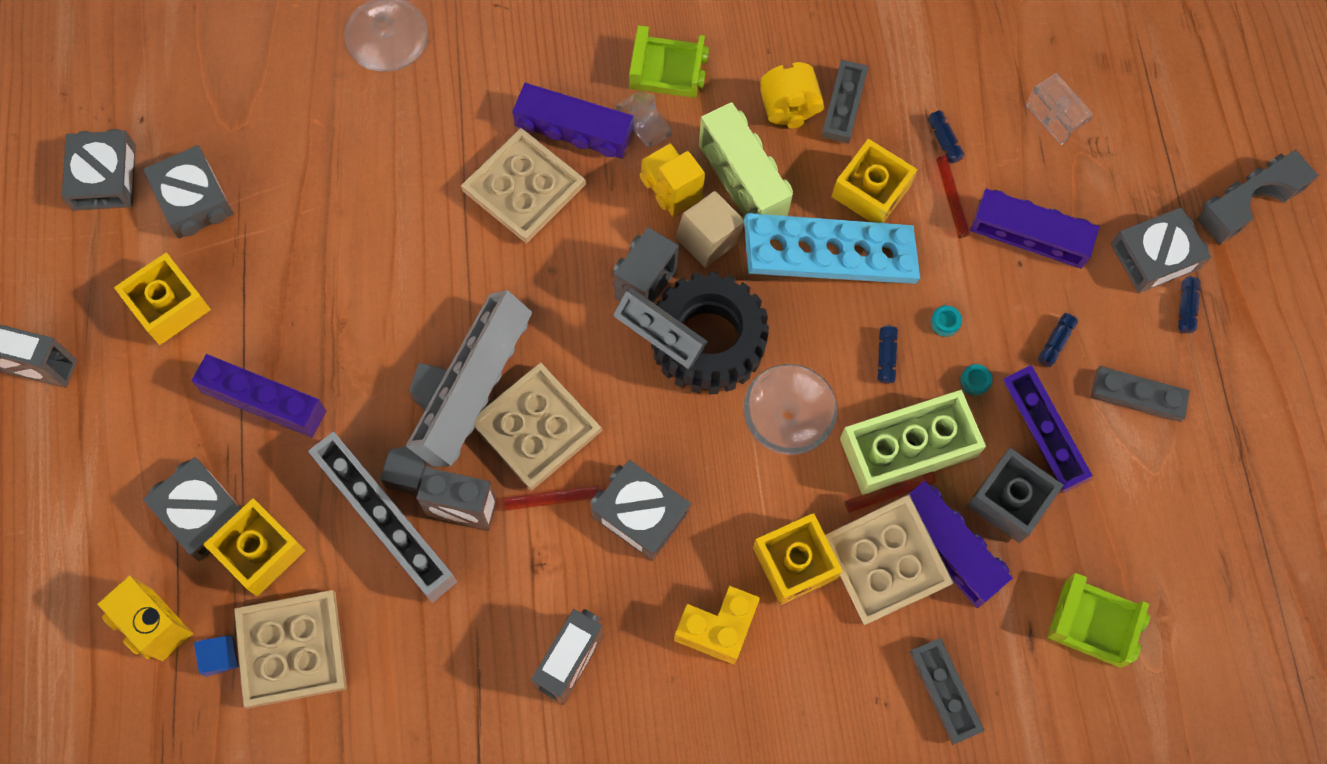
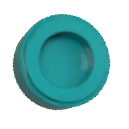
M940 306L931 317V328L940 336H953L962 325V316L952 306Z
M972 364L961 374L960 385L969 395H983L992 385V374L985 366Z

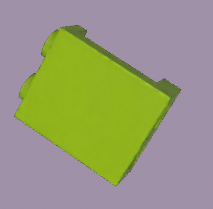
M638 25L629 73V89L696 98L698 87H704L706 71L701 70L702 63L707 64L709 46H704L705 35H699L698 43L649 37V27Z
M1074 573L1066 578L1047 638L1119 668L1135 662L1141 651V644L1138 643L1140 634L1146 630L1150 621V614L1147 613L1149 603L1145 601L1134 603L1086 583L1087 577L1078 573Z

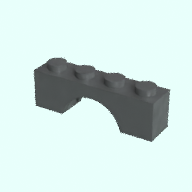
M1296 150L1286 156L1282 153L1267 164L1268 168L1262 170L1261 167L1257 168L1246 177V182L1241 184L1237 181L1225 190L1224 193L1226 195L1221 198L1216 195L1202 206L1205 210L1197 220L1219 245L1241 232L1252 221L1253 215L1250 208L1252 197L1270 196L1285 203L1304 191L1319 176Z
M418 363L409 392L413 401L425 411L447 370ZM406 446L390 449L380 480L385 488L418 495L425 468H431V465Z

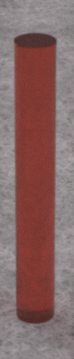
M938 157L936 162L958 238L967 237L970 233L948 157Z
M929 472L846 500V509L850 513L913 491L923 481L928 485L936 483V477L933 472Z
M598 485L504 498L505 511L593 499L599 491Z

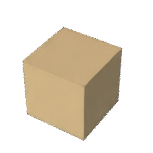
M714 191L683 213L675 238L706 268L736 246L744 227V219Z

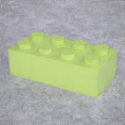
M731 102L702 116L699 148L743 217L747 213L788 216L793 196L792 187L786 179L783 180L779 175L774 159L771 156L768 157L764 152L759 136L756 133L753 134L749 129L744 113L741 110L738 111Z
M962 390L847 426L840 437L862 495L977 458L986 447Z

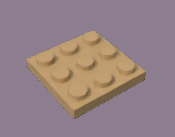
M520 128L461 185V188L466 195L527 244L586 185V180L525 130Z
M541 362L479 412L474 422V429L530 491L535 489L602 432L601 426Z
M910 495L900 498L825 535L843 570L840 576L864 625L954 584Z
M330 590L234 608L244 708L249 709L347 689L335 591Z

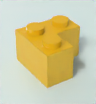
M670 143L641 160L640 178L647 188L651 187L660 207L663 210L667 209L672 217L702 200L705 172L689 151L679 155Z
M729 586L718 616L687 604L675 633L674 641L735 665L760 597Z

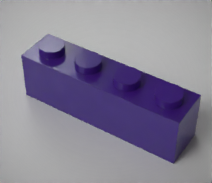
M524 83L512 111L515 126L522 128L526 132H537L555 141L563 140L572 143L580 149L589 148L600 152L606 157L615 156L623 159L633 133V115L528 83Z
M986 188L979 200L969 231L1082 269L1091 257L1100 226L1091 224L1086 219H1076L1062 214L1059 210L1046 209L1034 205L1029 200H1020L1008 196L1002 191Z
M208 354L203 358L191 380L205 395L313 438L326 413V409L319 399Z
M1032 365L1004 378V385L1053 476L1064 485L1061 488L1062 492L1065 493L1092 480V473Z
M923 481L908 494L952 581L977 608L1013 579L1009 574L1008 566L1000 558H994L986 549L987 544L983 538L976 533H972L964 525L965 520L962 515L955 509L951 510L944 503L943 496L936 487L929 486Z

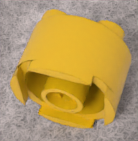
M802 62L792 63L793 67L784 69L783 65L775 67L761 78L760 93L769 122L787 125L788 128L795 129L802 126L804 120L824 109L822 95L813 67Z

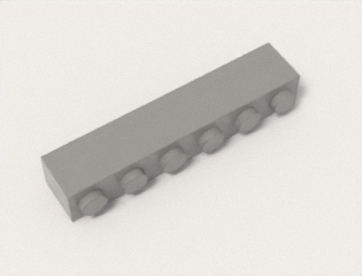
M508 290L488 295L406 444L407 448L433 467L451 466L458 459L461 453L460 448L466 437L473 431L474 422L479 412L488 403V395L493 386L500 380L502 376L501 371L506 361L515 351V344L528 327L527 322L532 311Z
M334 431L308 450L317 464L432 603L458 583L446 565Z

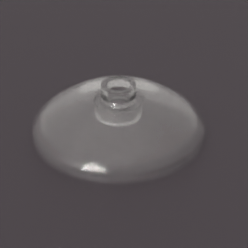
M407 0L366 1L350 14L344 27V42L351 57L360 65L375 71H394L410 65L422 54L428 41V26L424 15L414 4Z
M783 364L763 371L750 384L744 400V418L753 437L764 447L781 454H803L819 447L831 434L837 419L836 397L828 382L815 371L800 365ZM790 412L793 415V419H785L783 413Z

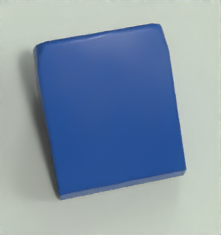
M232 635L194 642L198 670L201 675L208 677L239 668Z

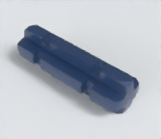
M938 110L929 115L928 122L931 128L935 129L934 134L942 150L947 151L945 155L951 164L959 162L963 159L964 152L961 146L956 144L958 140L949 123H945L947 119L944 113Z
M1188 276L1182 281L1181 291L1184 294H1181L1179 316L1182 319L1179 320L1178 329L1183 333L1191 334L1197 329L1198 319L1195 316H1198L1200 294L1197 291L1200 290L1201 281L1197 277Z
M1064 313L1038 357V361L1041 364L1051 367L1056 362L1059 353L1078 323V319L1075 316H1072L1070 313Z
M886 325L880 328L879 339L882 342H879L878 366L881 369H878L877 380L880 383L889 384L894 383L896 380V369H893V367H896L897 342H894V340H898V329L891 325Z

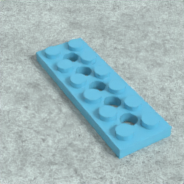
M747 213L744 217L748 274L916 284L920 280L913 225ZM770 240L779 241L783 246V250H775L771 246ZM798 242L807 243L811 248V252H804L799 247ZM827 243L835 245L839 254H832L827 249ZM854 245L861 246L865 250L866 256H860L855 251ZM882 247L890 249L893 253V258H888L882 252Z

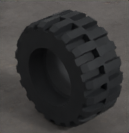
M709 272V276L702 277L701 273L691 274V280L686 281L685 278H681L675 282V289L668 287L662 294V300L656 303L658 307L682 324L698 314L711 313L727 319L734 326L738 334L737 342L733 347L717 354L700 353L695 364L689 369L651 343V349H654V359L657 365H662V373L667 378L674 376L675 384L682 389L687 384L692 386L691 392L700 394L701 389H709V395L718 394L719 388L722 387L728 392L736 388L738 381L744 384L749 380L751 372H756L760 366L769 335L768 315L766 309L760 308L762 301L757 294L750 295L751 287L744 282L738 285L735 283L736 278L727 275L725 279L718 277V272Z

